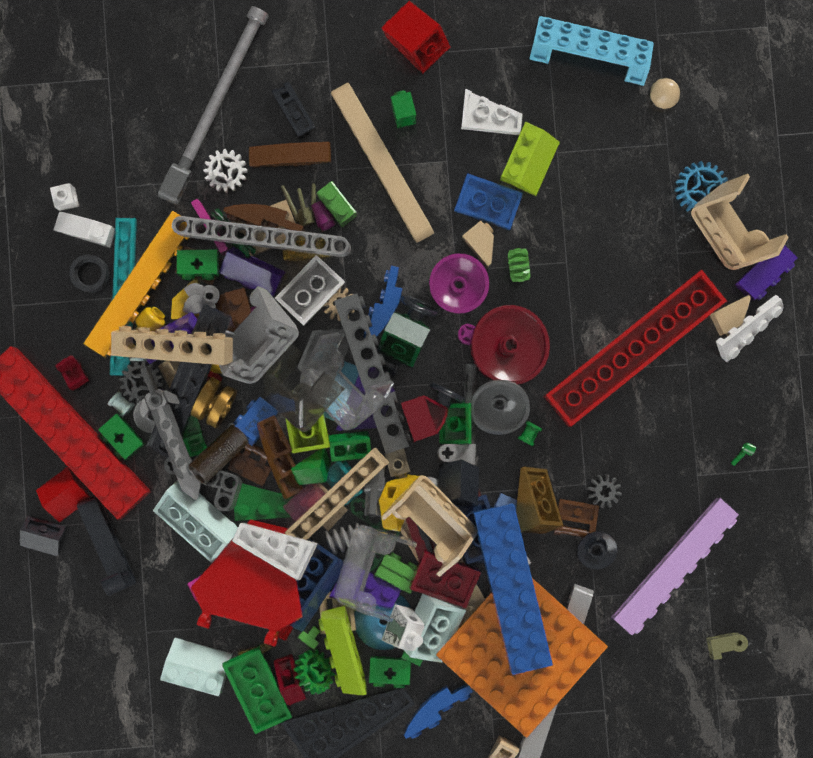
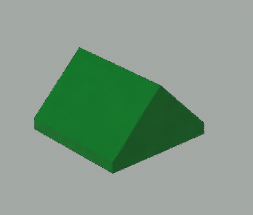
M471 403L450 405L445 423L439 431L440 444H471Z

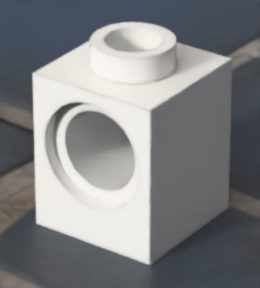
M70 183L50 188L54 207L59 211L79 207L75 187Z

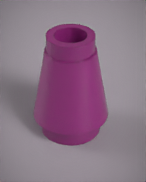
M322 201L311 205L317 226L322 232L336 225L334 216Z

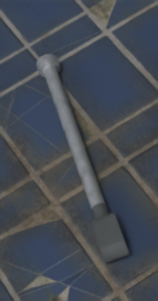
M251 6L247 14L249 21L179 164L173 163L159 189L158 197L177 205L180 202L192 177V171L189 170L259 26L265 25L269 17L265 11L257 7Z

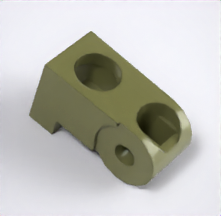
M739 633L706 638L709 656L713 660L722 659L721 653L733 650L742 652L748 646L747 638Z

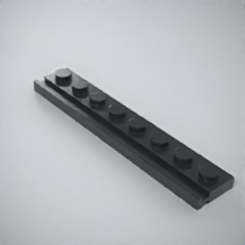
M204 304L192 334L194 335V332H206V336H213L215 333L225 334L232 317L216 308L210 307L208 304ZM189 342V343H188V346H189L190 350H193V346H192V344ZM207 344L208 350L212 352L211 345ZM180 362L169 391L177 395L180 403H168L171 406L182 437L191 418L192 408L203 389L212 364ZM155 424L147 447L153 448L154 451L168 458L169 455Z

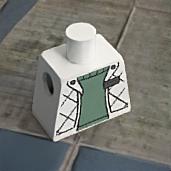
M395 604L381 640L400 649L415 651L416 647L421 646L423 643L421 634L424 629V623L412 608Z

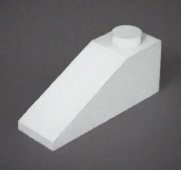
M60 211L53 229L54 231L108 248L111 247L115 235V228L110 225Z

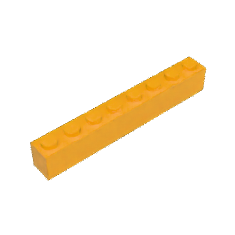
M174 211L171 212L83 343L105 358L107 355L111 356V332L118 330L120 326H127L129 322L133 323L139 315V312H137L140 305L145 306L150 298L148 293L152 288L154 290L161 282L159 277L162 272L167 273L172 265L170 260L173 256L177 257V250L183 249L181 246L185 239L189 240L188 237H182L173 231L172 222L176 217L180 216ZM181 223L179 226V230L184 231L187 227V223Z

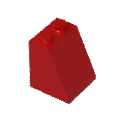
M410 1L401 7L382 27L387 39L422 74L450 48L441 26Z

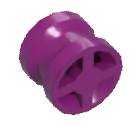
M465 324L460 327L458 339L461 343L470 345L471 335L475 326Z

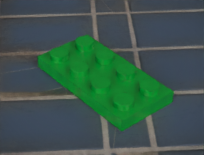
M260 646L222 663V667L255 734L292 718L291 711L280 693L279 686Z

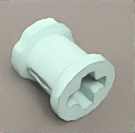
M120 391L108 402L110 407L113 406L121 413L120 416L122 418L135 405L133 402H128Z

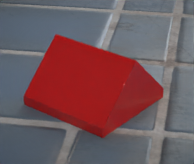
M66 467L36 490L42 507L58 522H61L78 509L77 503L91 497L69 467Z

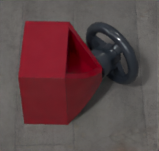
M430 383L429 387L438 393L435 401L423 395L401 403L414 442L436 435L440 431L447 418L451 400L465 403L466 399L445 387Z

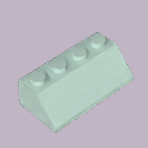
M178 480L166 490L153 509L160 518L211 563L233 540L238 529L233 522L225 517L220 510L215 508L200 493L196 500L184 493Z

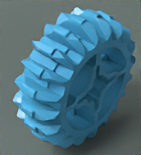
M702 161L698 163V167L695 163H692L690 165L691 169L685 167V173L681 172L678 175L680 179H677L675 183L680 187H676L675 192H680L681 194L677 195L676 199H683L680 206L687 204L686 211L694 208L698 203L691 198L692 196H697L702 200L710 193L713 187L717 188L728 180L727 177L721 178L724 171L716 172L718 166L715 165L711 169L710 162L705 167ZM700 174L709 176L712 181L705 180L703 175ZM693 175L694 187L687 191V182ZM700 185L704 187L709 186L703 192L696 190Z

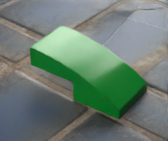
M192 415L183 435V441L190 457L199 455L207 448L199 419Z

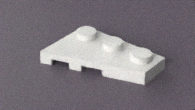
M465 89L461 129L520 135L522 113L501 104L498 105L489 101L488 98L480 97L473 94L472 91Z

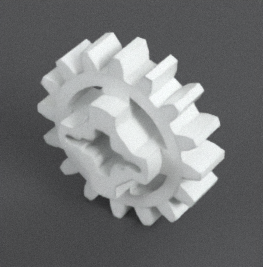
M226 149L223 150V154H220L217 150V156H209L211 162L205 161L208 168L204 169V173L209 174L205 179L211 181L209 185L212 188L216 186L218 192L222 188L225 193H228V188L236 191V185L242 186L240 180H246L243 173H247V169L242 168L246 163L245 161H240L241 155L235 156L233 150L230 154L227 153ZM225 159H231L235 162L229 163ZM218 162L216 169L213 170L215 164ZM222 164L228 169L229 178L223 173ZM238 172L237 177L233 180L235 173ZM222 179L225 180L227 183H220L217 180Z

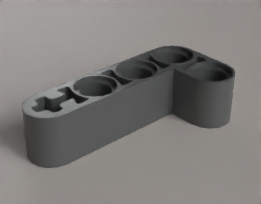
M168 457L164 462V468L168 473L176 475L170 457ZM220 470L216 474V480L212 483L208 481L205 485L218 488L214 499L215 507L220 511L229 512L236 506L242 487V480L237 475ZM230 478H234L235 486L230 489L227 482ZM224 497L229 499V505L226 508H223L221 505Z

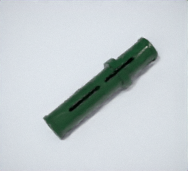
M219 209L214 210L217 213L216 215L212 211L209 216L212 220L230 222ZM221 227L220 229L226 233V227ZM238 232V239L245 237L243 233ZM232 243L234 247L239 248L246 258L251 257L249 253L254 255L256 252L253 246Z

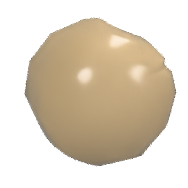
M668 78L658 79L651 86L650 98L655 106L659 108H671L678 103L680 88L674 80Z

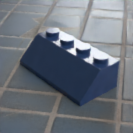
M317 544L301 580H297L303 617L290 624V626L301 632L304 631L348 565L319 544Z

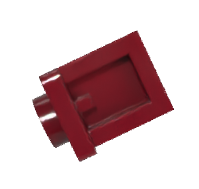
M72 355L55 365L72 391L89 381L81 364Z

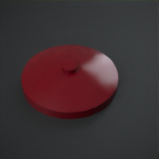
M505 305L490 310L480 318L473 329L470 347L474 363L485 377L491 381L508 380L516 384H522L533 379L543 369L549 356L550 342L548 332L538 316L526 308L516 305Z

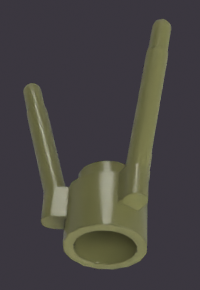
M315 183L312 184L311 205L316 203ZM282 185L281 189L294 214L295 222H299L301 226L315 223L312 208L311 211L309 207L305 208L301 189H297L301 206L297 213L285 186Z

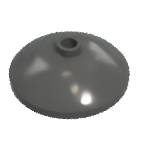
M493 380L483 384L475 391L470 401L471 417L474 423L481 430L495 435L508 434L519 429L526 422L530 412V402L526 392L518 384L508 380ZM501 399L502 402L497 403L496 400Z

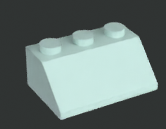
M422 594L414 612L424 623V629L421 634L423 643L421 646L416 647L415 651L403 650L411 658L442 663L443 661L436 656V653L457 631L466 609Z
M174 638L160 680L219 696L222 693L227 676L222 663L230 660L233 653Z

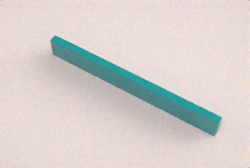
M116 218L113 299L135 267L136 218ZM129 322L127 326H131V330H133V323ZM110 356V375L125 376L122 371H129L127 365H131V357Z

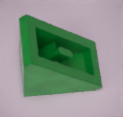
M325 448L319 449L291 469L297 484L325 483L331 461Z

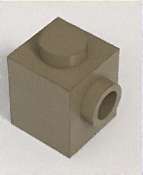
M400 449L388 454L385 453V457L389 461L390 476H395L397 479L407 477L410 469L405 450Z

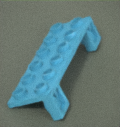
M540 16L530 60L549 64L552 49L628 66L625 82L644 86L650 70L654 43L644 39Z

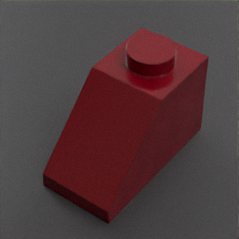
M293 654L274 660L280 693L287 706L306 699L304 686H299L300 679H295L298 672L294 671L297 665Z

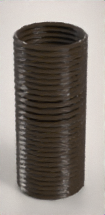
M230 425L188 464L190 472L196 479L206 484L248 444L247 437L238 427Z

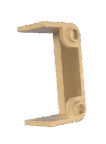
M749 174L722 183L700 200L691 211L694 221L723 265L731 270L779 256L788 239L787 234L769 240L767 235L760 230L748 232L729 202L735 200L737 195H740L750 178Z
M426 476L418 477L381 517L383 520L390 514L401 520L410 517L437 544L434 549L435 557L443 563L437 572L439 577L462 558L477 535L475 525Z

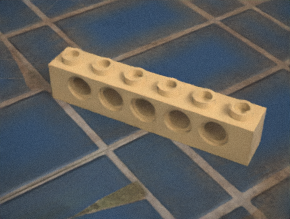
M120 326L118 330L111 332V356L226 365L233 361V338L225 337V334L222 333L206 336V332H194L193 335L187 334V331L184 330L169 333L168 329H156L155 332L150 331V328L146 327L131 330V326ZM133 338L136 340V346L133 343ZM151 339L155 342V347L152 346ZM170 341H172L174 344L173 349L170 346ZM189 342L192 344L193 350H190L188 346ZM207 344L211 345L212 352L208 350Z
M376 448L371 450L297 520L285 534L308 540L375 477L389 461Z

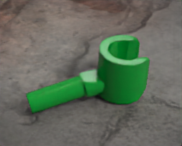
M745 443L739 455L731 463L735 466L745 454L752 456L756 447L750 443Z

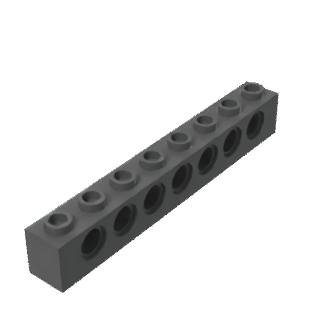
M355 293L335 300L334 302L385 453L388 454L409 447L408 441H411L408 430H403L401 423L405 421L401 410L397 411L395 403H398L395 391L390 392L388 385L392 384L389 373H384L382 365H385L382 353L378 354L375 348L379 344L376 335H371L369 327H372L369 315H364L362 308L366 306L363 297H358V294ZM351 310H357L360 313L359 320L355 322L350 321L348 313ZM357 329L365 330L366 338L359 341L355 338L354 334ZM364 348H370L373 352V356L368 360L363 359L361 356V351ZM376 367L379 370L377 378L372 379L368 376L369 368ZM382 386L385 388L386 393L383 397L375 396L374 390L376 387ZM385 405L392 408V413L389 416H383L380 413L381 408ZM391 424L398 426V433L395 435L387 433V428Z

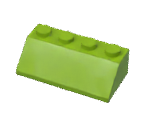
M341 606L322 611L319 625L321 631L326 633L324 642L326 649H330L332 654L329 659L332 669L336 668L337 675H335L337 687H341L342 692L345 694L366 695V678L346 607Z

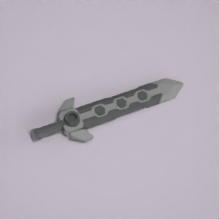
M149 366L145 367L140 372L145 379L150 393L146 394L145 399L142 400L140 413L142 418H145L151 409V414L160 437L165 444L180 487L184 493L196 500L199 495L201 482L195 478L188 468V464L191 463L192 459L188 454L177 421L168 403L179 404L180 402L177 395L162 389L157 390Z

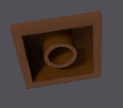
M245 288L219 295V300L215 303L216 309L232 317L226 331L233 333L252 312Z

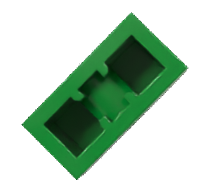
M398 91L394 93V96H391V106L397 129L416 124V111L411 92Z
M177 250V275L182 277V280H194V277H202L203 280H214V277H219L218 250ZM198 261H200L203 266H199L197 270L194 265H197Z
M115 414L99 429L101 439L106 444L110 443L115 448L113 452L119 459L129 460L146 445L143 439L120 414ZM118 434L124 435V442H118Z
M368 431L328 435L331 462L362 459L371 451Z
M371 656L369 683H373V686L385 687V684H393L395 688H405V685H410L411 661L405 660L402 657ZM388 668H392V671L396 673H392V677H389L388 673H385L384 671H388Z

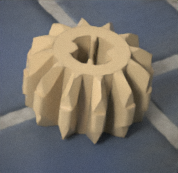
M340 288L328 300L329 302L323 305L324 307H329L325 309V314L332 312L330 315L331 319H334L337 314L338 321H341L336 305L334 306V301L346 297L348 294L347 288L343 293H341Z

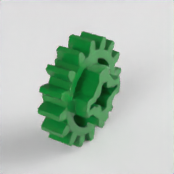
M317 649L314 651L308 650L298 656L299 659L295 661L298 667L294 668V671L298 672L295 679H300L301 681L299 686L304 685V691L310 690L312 695L315 693L320 694L330 689V684L334 682L331 677L335 675L330 670L332 668L331 665L328 664L330 659H325L324 653L319 654Z

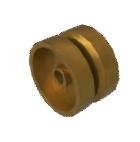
M211 377L197 397L191 415L199 420L207 416V424L218 428L230 411L237 395V390L228 385L221 390L222 382Z

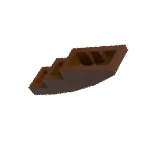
M330 142L286 143L249 147V167L252 168L288 165L303 166L331 162Z
M275 415L256 423L268 463L284 499L304 490L302 485L297 484L291 469L296 466L289 453L292 449Z

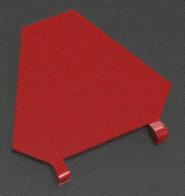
M251 519L247 523L285 534L288 530L284 527ZM233 541L227 545L191 587L203 611L198 619V626L209 629L211 615H216L269 629L264 643L276 647L278 641V632L303 617L297 580Z

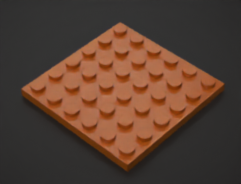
M533 578L553 663L552 666L512 675L492 592L436 653L437 657L526 738L608 647Z

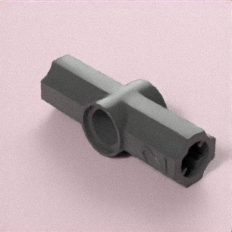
M385 467L364 486V494H366L365 516L381 517L379 499L386 485Z

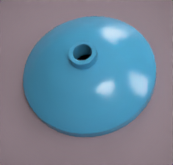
M399 595L395 604L411 608L408 601L402 595ZM358 603L354 613L356 633L366 645L378 650L396 648L381 640L393 608L388 609L366 603ZM386 618L387 624L382 625L380 619Z

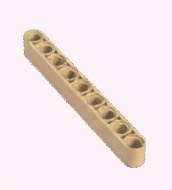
M346 83L331 91L336 104L416 243L434 234L430 223L350 84Z

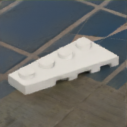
M777 295L773 296L756 310L754 317H746L741 327L738 329L733 327L728 331L729 336L727 338H719L716 344L721 358L726 362L731 358L734 359L745 345H749L753 341L754 336L759 331L765 330L769 322L782 313L784 308L782 299Z
M240 523L232 540L296 580H301L318 544L246 523Z

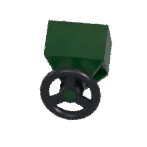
M403 296L401 301L410 309L407 314L393 313L384 330L377 351L413 368L430 331L422 322L424 315L436 317L438 311L424 301L411 296Z

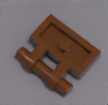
M248 443L244 447V453L238 452L232 458L227 469L264 486L271 472V468L265 465L267 462L265 451L263 448L255 445L256 443L253 446ZM251 452L261 456L259 462L249 457Z

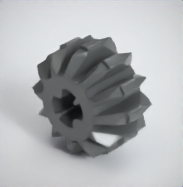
M605 474L603 481L602 476L597 475L598 483L593 479L590 481L595 486L587 487V490L593 491L592 494L588 495V498L596 497L592 502L594 505L600 501V508H604L606 501L607 506L610 508L612 507L611 500L618 503V499L614 496H621L622 493L616 491V489L621 487L620 484L613 485L617 480L615 477L609 481V475ZM602 486L609 489L606 492L607 496L600 494V491L603 490Z

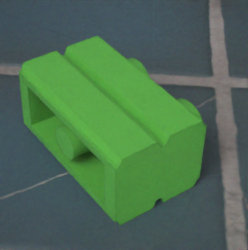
M332 181L316 193L341 228L357 216L356 211Z
M393 552L390 555L386 553L375 576L411 594L412 590H410L409 586L418 565L410 561L408 564L400 561L402 557Z

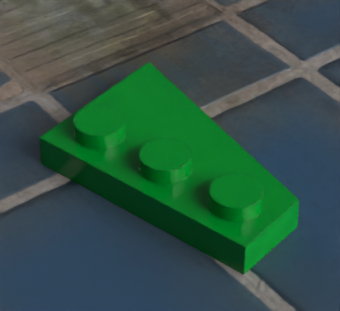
M242 483L234 508L235 521L295 517L294 497L291 496L284 499L281 493Z

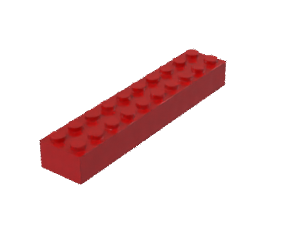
M702 270L697 272L544 395L545 399L566 425L571 427L727 300Z
M10 346L0 356L1 396L117 520L123 519L151 490L122 459L115 455L108 444L101 439L93 428L18 348Z

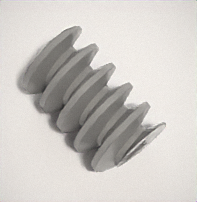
M356 523L355 529L348 525L347 532L343 527H340L339 534L333 529L331 536L325 531L328 548L334 555H337L338 548L344 553L346 546L352 551L354 544L358 549L361 548V542L366 547L369 545L365 523H363L362 528L359 523Z

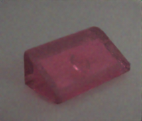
M316 483L308 484L283 508L296 522L325 493Z

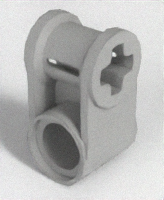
M444 444L438 448L437 456L443 462H453L462 459L468 463L475 464L476 444ZM446 447H448V451H452V455H449L448 459H445V455H442V451H445Z

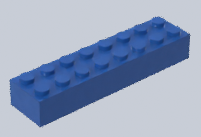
M514 503L472 512L510 672L512 675L552 666L553 663Z

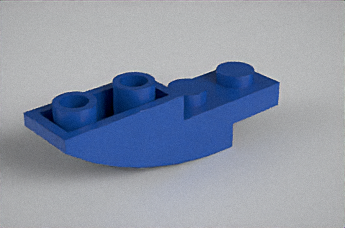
M391 266L390 271L386 270L384 282H387L386 290L382 289L380 301H383V304L375 303L374 307L369 309L368 315L372 323V327H369L371 335H376V338L385 330L400 302L403 289L395 287L399 267Z
M465 683L453 691H450L447 685L436 691L417 709L404 731L405 738L411 737V739H414L422 734L421 730L437 726L440 723L439 720H441L439 711L445 712L453 707L454 702L458 700L463 702L470 698V694L473 692L472 688Z

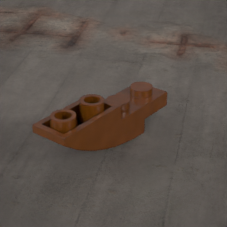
M240 204L224 207L223 210L225 215H227L226 218L236 223L240 220L248 225L264 226L266 222V226L271 228L279 227L281 229L303 232L305 230L303 226L287 220L289 217L288 211L276 207L259 204Z

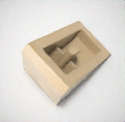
M499 735L488 758H515L519 748L517 744Z

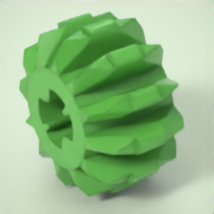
M520 248L509 250L508 260L511 280L513 282L529 280L531 276L528 251Z

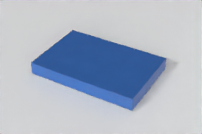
M467 173L454 211L510 231L523 192Z

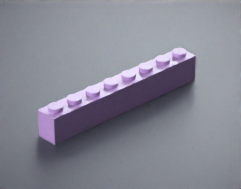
M716 498L611 617L631 635L634 633L638 634L644 627V621L647 618L651 619L658 611L656 608L660 603L664 604L671 595L669 593L674 587L677 589L684 582L683 577L695 570L697 567L696 562L700 558L704 559L709 554L711 545L713 543L717 544L724 535L722 533L726 528L730 529L737 522L735 518L739 514L721 498Z

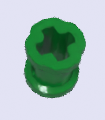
M526 421V427L518 439L534 446V440L538 433L542 431V428Z

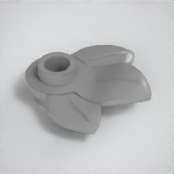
M192 283L184 288V291L189 296L184 303V312L200 314L204 304L216 308L215 303L219 300V291L216 287ZM207 293H212L213 297L211 299H208L205 295Z

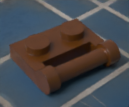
M559 499L558 509L561 520L589 524V529L561 526L555 529L553 534L560 535L561 533L584 537L589 533L595 532L599 505Z

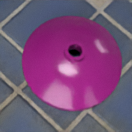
M452 254L441 259L433 268L429 281L430 292L434 301L444 310L452 313H467L480 306L486 298L489 290V277L485 267L476 258L466 254ZM461 282L462 288H456L455 283Z

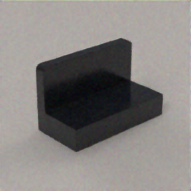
M27 516L20 529V546L58 556L60 542L66 532V526Z

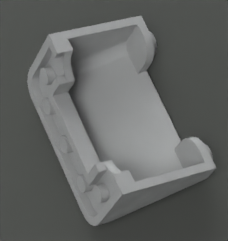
M259 286L250 295L251 304L256 306V308L234 333L230 331L225 333V337L233 338V361L226 365H219L222 375L247 384L257 382L299 335V331L291 318L266 289Z

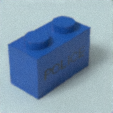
M261 397L257 401L252 400L246 408L248 410L244 416L239 415L233 423L245 434L251 446L260 437L256 423L273 415L277 417L279 412Z

